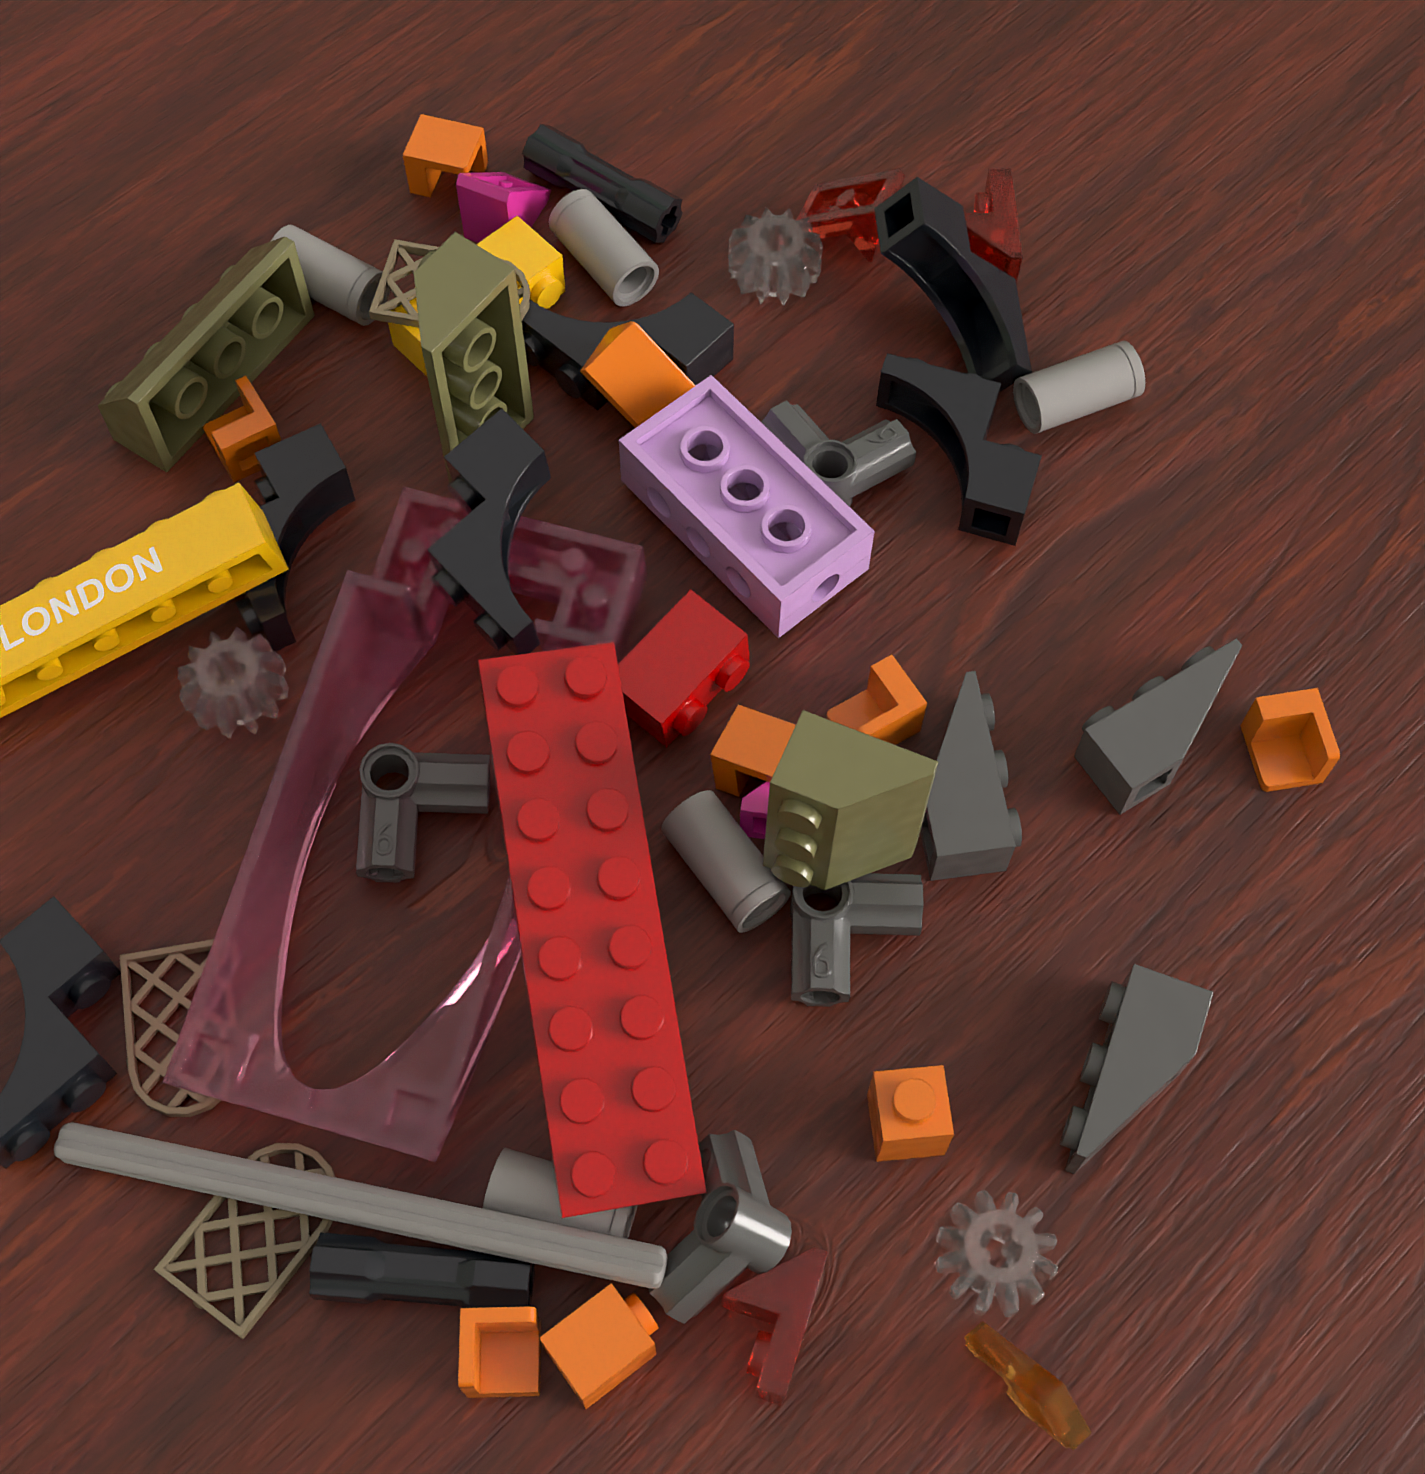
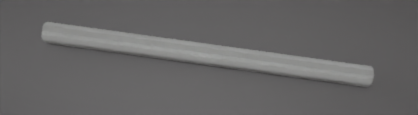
M70 1122L63 1125L54 1144V1155L67 1164L641 1287L659 1288L667 1268L668 1257L666 1250L662 1246L84 1124Z

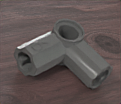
M787 400L771 408L766 417L761 421L769 431L849 507L854 496L904 471L915 463L916 451L910 441L909 432L897 419L892 422L885 419L843 442L829 440L798 404L791 405Z
M395 743L379 744L370 749L363 757L359 769L362 796L356 874L358 877L372 879L375 882L399 883L401 880L414 878L418 812L488 814L490 755L414 753L403 745ZM396 772L408 778L405 784L396 790L387 791L375 786L380 777L387 773Z
M869 873L827 890L811 884L808 887L793 886L790 906L792 922L791 1000L802 1002L807 1006L831 1007L834 1004L849 1002L850 934L920 936L923 915V884L921 875ZM812 894H825L834 899L837 907L829 911H817L807 905L805 898Z
M736 1130L719 1135L709 1133L698 1144L707 1193L701 1194L702 1202L696 1212L694 1230L667 1254V1268L661 1286L656 1289L649 1288V1293L657 1299L665 1313L684 1324L691 1317L697 1316L746 1269L761 1274L774 1268L784 1257L790 1243L792 1234L791 1222L786 1214L770 1206L752 1140Z

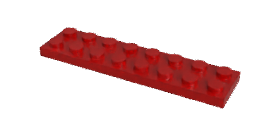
M614 642L478 660L561 1219L707 1193Z

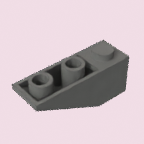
M1237 638L1216 651L1212 646L1201 649L1184 663L1181 668L1182 671L1168 680H1165L1163 676H1157L1149 680L1135 692L1132 697L1133 701L1118 710H1115L1112 706L1104 707L1083 724L1082 731L1084 733L1074 757L1119 815L1170 785L1243 646Z
M976 671L966 672L937 758L938 766L920 830L930 881L1007 871L1015 847L1021 846L1022 843L1019 814L1016 808L1007 809L1003 788L1008 786L1006 758L1002 750L993 749L990 731H993L995 727L992 698L989 693L981 694Z
M1136 964L1132 966L1122 984L1111 981L1098 1020L1109 1023L1103 1046L1092 1042L1079 1079L1080 1082L1090 1085L1084 1108L1072 1106L1060 1140L1061 1146L1071 1149L1064 1171L1075 1174L1182 1073L1197 1053L1213 991Z

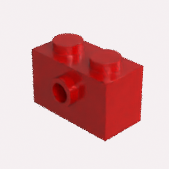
M690 589L618 664L626 715L666 748L679 734L684 737L691 734L704 719L709 702L722 689L725 692L731 691L746 675L750 666L747 633Z

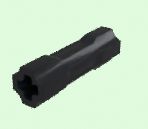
M540 124L539 128L526 141L522 152L524 157L523 168L560 188L572 191L579 189L591 191L609 212L618 217L623 225L655 243H664L666 238L676 230L683 214L681 211L683 199L649 180L634 178L588 152L581 142L550 125Z
M320 1232L312 1252L309 1270V1294L314 1300L369 1304L381 1299L461 1306L462 1308L530 1307L535 1280V1264L473 1250L386 1244L375 1237Z

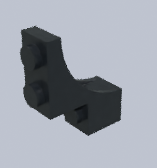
M916 177L875 207L881 254L910 276L932 301L949 327L960 349L968 373H974L984 379L1001 383L999 392L1014 384L1017 378L1032 373L1016 280L971 252L963 205L919 177Z
M691 292L679 302L660 312L620 322L577 320L551 312L530 300L529 310L522 320L527 363L532 366L540 365L556 378L560 387L569 396L575 399L581 397L596 410H599L608 400L580 370L610 328L630 321L636 322L696 386L710 375L714 377L733 360L734 323Z
M887 353L880 373L876 406L899 414L918 425L939 444L955 470L961 490L962 508L958 530L1016 546L1042 455L1025 451L1013 444H998L986 440L994 416L1001 383L984 379L974 373H961L927 364L917 358H904Z
M500 409L444 456L453 480L447 487L457 502L469 514L431 545L427 551L436 569V573L430 578L441 594L453 606L457 607L464 601L476 613L478 617L473 620V624L493 648L499 651L506 645L515 655L531 653L540 645L533 621L521 608L511 591L509 579L511 542L522 513L538 490L551 479L544 450L503 409Z
M321 423L255 452L262 473V477L253 480L264 504L260 508L266 516L289 570L242 593L244 599L235 602L251 636L263 631L273 652L296 642L288 622L285 601L288 576L299 549L318 525L340 508L355 501L346 466Z
M54 896L0 939V944L8 953L17 970L25 1000V1026L20 1053L14 1070L0 1093V1165L5 1169L15 1161H23L36 1154L50 1138V1131L72 1112L78 1113L93 1105L104 1093L106 1083L117 1074L68 1017L78 1009L88 1008L98 1002L109 990L111 981L120 975L121 972L103 949Z

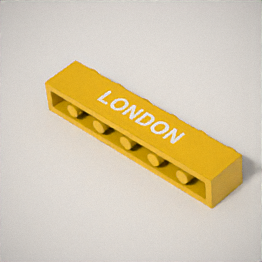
M237 483L225 490L215 491L205 497L202 502L169 519H162L153 523L146 531L115 547L106 548L95 553L90 560L59 576L44 579L28 592L0 605V718L289 570L263 510L243 486Z

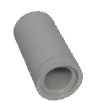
M587 189L573 191L557 203L549 217L550 230L612 301L618 306H629L642 299L653 288L659 275L658 265L591 191Z
M286 225L274 235L271 241L284 236L294 241L311 299L360 325H369L374 321L370 319L369 310L383 271L294 225ZM389 287L387 288L382 304L386 303L389 298Z
M1119 341L1017 378L1013 386L1014 401L1025 427L1031 433L1037 434L1141 396L1145 390V373L1141 359L1134 347L1127 341Z
M706 790L689 797L666 817L661 827L662 832L738 932H747L761 925L777 913L788 901L791 895L789 888L772 873L771 868L763 866L764 856L713 791Z
M506 1147L502 1150L496 1161L483 1203V1209L626 1239L629 1237L637 1206L561 1219L553 1162Z

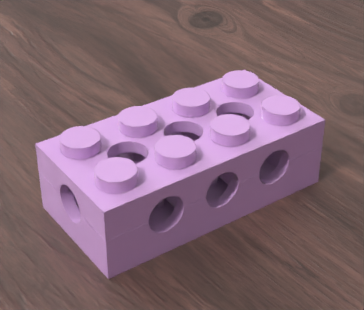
M712 375L619 439L621 481L777 638L781 637L869 569L874 530Z

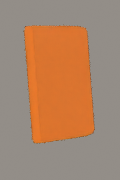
M634 321L610 328L580 370L635 428L695 387V384Z

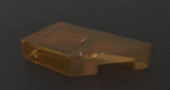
M982 1321L964 1337L967 1341L965 1345L971 1353L1004 1379L1009 1388L1006 1394L1024 1415L1066 1449L1069 1447L1071 1450H1074L1092 1433L1065 1384L997 1331Z

